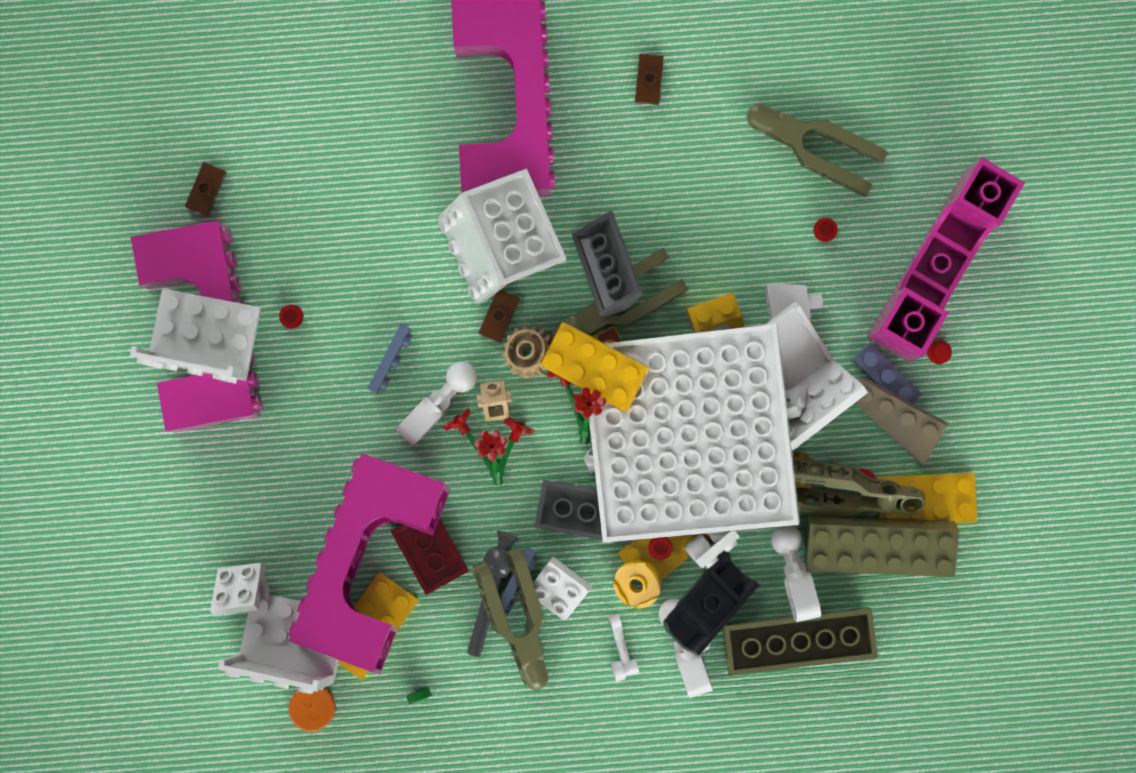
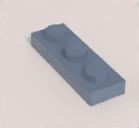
M400 324L367 389L379 394L380 390L385 391L390 382V378L387 376L391 368L394 370L397 368L401 360L399 353L402 347L407 348L413 335L409 334L411 331L409 327Z
M868 343L852 359L874 383L903 399L914 403L922 395L871 343Z
M527 547L524 556L529 571H532L538 558L534 557L536 551ZM514 574L500 598L504 613L509 615L515 603L511 598L515 591L518 592L519 590Z

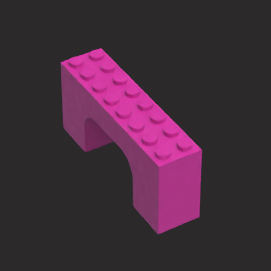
M451 0L453 46L456 57L494 55L505 59L514 70L517 115L515 128L506 139L495 143L459 145L461 193L527 169L538 195L551 196L550 189H555L554 171H549V165H554L553 146L548 147V141H552V122L546 121V117H551L550 98H545V93H550L549 73L544 74V69H548V50L542 48V45H547L546 25H541V21H546L545 1Z
M983 157L968 167L955 185L867 337L908 362L923 357L949 314L944 308L983 241L992 230L999 227L1025 182Z
M217 220L131 237L140 286L152 290L190 283L198 288L201 296L244 304L243 300L240 301L238 291H242L239 276L236 277L234 268L237 267L236 255L230 250V244L233 243L232 233L220 221ZM253 351L246 381L237 379L236 384L214 379L212 374L203 373L202 376L193 375L157 382L165 431L176 433L261 417L260 411L263 410V402L261 396H257L256 393L259 380L257 373L252 371L251 363L255 362Z
M361 453L360 458H356L351 471L354 474L351 481H347L342 493L345 496L342 505L338 504L333 516L336 519L333 528H329L325 535L324 541L327 544L324 551H320L317 556L315 565L318 567L315 575L311 574L306 585V588L309 589L306 598H302L298 605L297 612H299V616L296 622H292L288 636H291L289 642L381 675L398 628L361 614L355 609L350 595L354 578L371 535L381 525L399 523L433 535L450 489L443 482Z

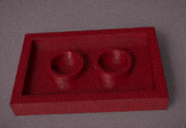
M440 518L433 535L403 524L390 531L425 595L469 572Z

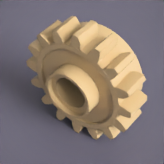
M523 325L522 330L515 328V333L508 335L507 343L503 344L505 352L502 353V356L507 359L504 363L505 366L511 368V373L518 374L523 379L527 375L529 378L535 379V373L543 376L542 369L544 367L540 365L553 339L547 336L548 332L541 329L539 331V327L533 325L531 329L527 325ZM529 347H532V352H531V354L526 357V356H525L526 350H527Z

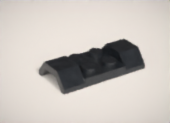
M726 551L718 557L719 559L716 563L706 569L663 620L666 632L683 649L696 656H699L760 585L757 581L745 576L731 562L730 554Z

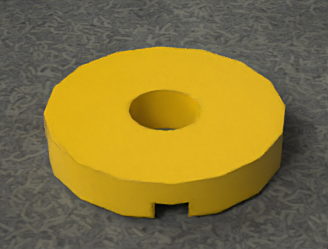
M635 559L627 561L617 570L613 587L616 595L624 604L641 609L649 607L658 599L662 591V580L659 572L653 565L646 561ZM632 580H640L643 584V589H636L632 584Z

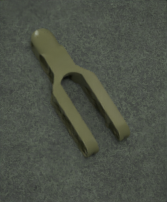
M755 104L747 112L748 124L753 129L792 148L802 167L861 196L866 197L872 184L806 151L802 143L805 133L814 132L840 146L844 144L858 151L860 156L866 155L882 162V164L888 155V152L882 147L827 120L804 123L764 104Z
M662 248L633 265L636 277L645 272H650L655 266L670 259L665 249ZM681 279L619 317H612L610 315L601 317L594 302L564 322L588 335L595 333L605 326L628 327L689 289L685 285L684 280ZM561 324L557 325L552 330V339H554Z
M793 459L794 470L797 471L794 472L795 481L800 482V484L813 483L825 485V487L859 492L854 495L796 487L799 512L848 518L865 511L913 515L924 508L925 495L918 488L900 486L890 480L870 478L854 466ZM811 472H818L822 475L816 476L811 474ZM813 499L816 500L817 503H809L806 500Z
M516 547L514 550H509L508 554L512 568H510L511 573L516 577L519 586L518 594L527 619L524 627L525 634L520 636L511 634L488 564L483 561L473 565L472 569L492 630L509 641L523 683L531 690H540L548 682L544 655L538 639L544 615L522 550Z

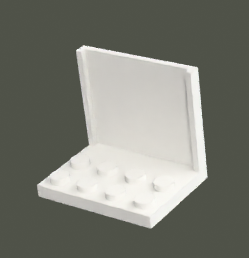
M527 169L461 193L438 216L439 227L449 240V250L452 255L456 256L459 263V273L462 277H465L468 283V293L473 300L475 299L477 305L486 302L508 283L564 262L567 259Z
M162 288L150 350L132 346L130 356L137 358L136 363L153 368L173 371L182 368L187 369L189 374L202 376L203 373L212 374L214 379L236 384L237 379L246 381L261 308Z
M796 302L765 324H778L785 390L806 385L807 388L806 407L803 408L801 416L789 419L792 451L868 393L857 379L833 359L804 311Z
M269 594L268 600L260 603L259 610L248 611L240 653L220 659L218 670L225 671V675L229 677L240 678V676H250L249 681L264 683V680L273 681V686L288 689L289 685L299 687V692L313 694V691L318 692L319 689L323 690L324 687L334 684L339 660L289 642L291 636H288V631L292 622H296L299 612H297L300 600Z

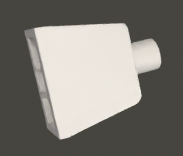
M767 284L764 287L769 321L794 302L800 305L809 320L811 319L810 310L823 308L822 295H808L806 285Z

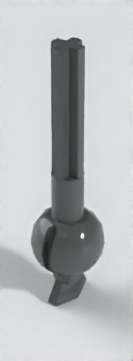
M497 530L498 546L490 548L486 552L483 561L488 564L499 594L503 578L510 577L513 574L510 569L512 565L508 551L511 550L512 545L519 538L512 533ZM481 601L467 650L469 655L476 657L481 656L490 625L483 601Z

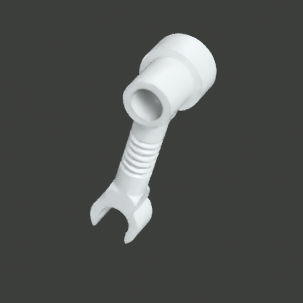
M615 614L608 616L620 657L619 661L611 663L614 679L618 682L625 680L626 676L639 673L636 659L630 660L620 616Z

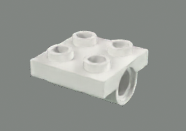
M736 531L706 533L711 539L709 542L699 534L683 548L701 569L704 566L709 568L718 561V554L723 550L728 552L737 545L736 539L740 536Z
M555 557L551 558L533 582L539 603L563 621L568 619L592 588V585Z
M263 563L219 568L210 612L214 616L259 610L260 603L266 602L269 598V586L264 578L266 567Z

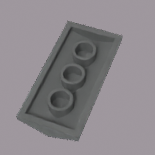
M609 211L572 234L601 317L629 309L643 294L614 213Z
M543 479L534 528L603 540L597 489ZM632 540L615 541V543L631 545Z

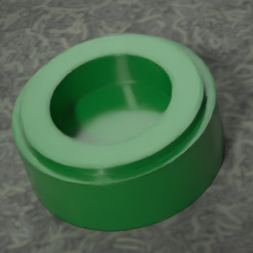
M425 687L408 694L406 698L409 705L431 697L432 694L430 688Z

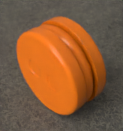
M326 687L323 690L319 689L318 692L313 691V694L297 690L289 702V715L292 722L298 728L305 731H318L324 728L333 719L336 711L335 698Z

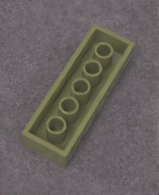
M807 515L804 563L807 571L955 577L959 529L954 521Z
M869 607L821 612V617L799 622H795L793 616L728 623L722 628L727 671L730 676L878 658L872 608Z

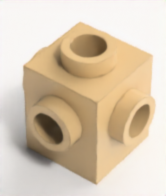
M504 380L480 384L481 394L476 396L478 408L484 411L485 421L510 418L508 405L513 404L511 390L505 389Z

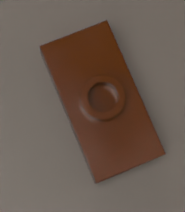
M639 54L635 103L659 105L664 56Z
M203 162L185 207L209 217L227 172Z
M499 290L493 298L478 334L501 343L520 298Z

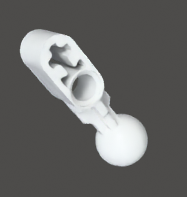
M460 361L452 364L446 373L447 383L440 390H434L429 397H425L396 428V431L413 447L442 418L446 409L451 405L450 400L457 392L464 393L470 391L475 386L477 372L470 363Z
M793 525L777 527L772 533L771 544L777 553L784 555L786 563L783 568L786 576L784 583L795 622L821 617V609L810 572L806 570L805 563L800 561L797 552L802 545L801 532Z
M668 599L660 606L658 615L663 626V620L675 608L680 599ZM674 641L676 661L689 698L713 691L702 654L696 656L683 649Z

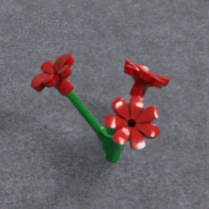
M551 371L546 372L545 374L548 378H559L562 387H565L579 426V442L581 444H588L591 436L590 417L592 414L599 416L602 413L601 407L605 406L606 399L600 398L601 392L598 390H594L591 394L590 389L587 387L582 388V396L579 394L573 395L570 387L571 382Z
M468 408L461 416L459 414L456 415L443 428L446 431L458 428L462 435H466L489 469L490 476L493 477V484L501 485L503 484L504 467L514 443L518 442L521 434H533L535 429L524 426V422H516L514 418L510 417L504 419V424L508 425L512 430L508 438L510 440L508 445L507 438L504 436L500 438L499 431H493L491 436L488 431H483L480 434L482 440H475L469 432L470 428L465 423L471 413Z

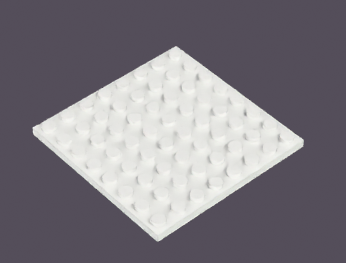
M778 324L605 343L650 367L628 412H624L606 402L605 406L601 407L603 411L599 416L592 414L589 423L603 543L800 524Z

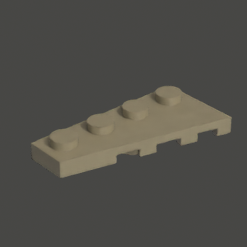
M861 376L859 382L868 393L854 404L924 466L948 423Z

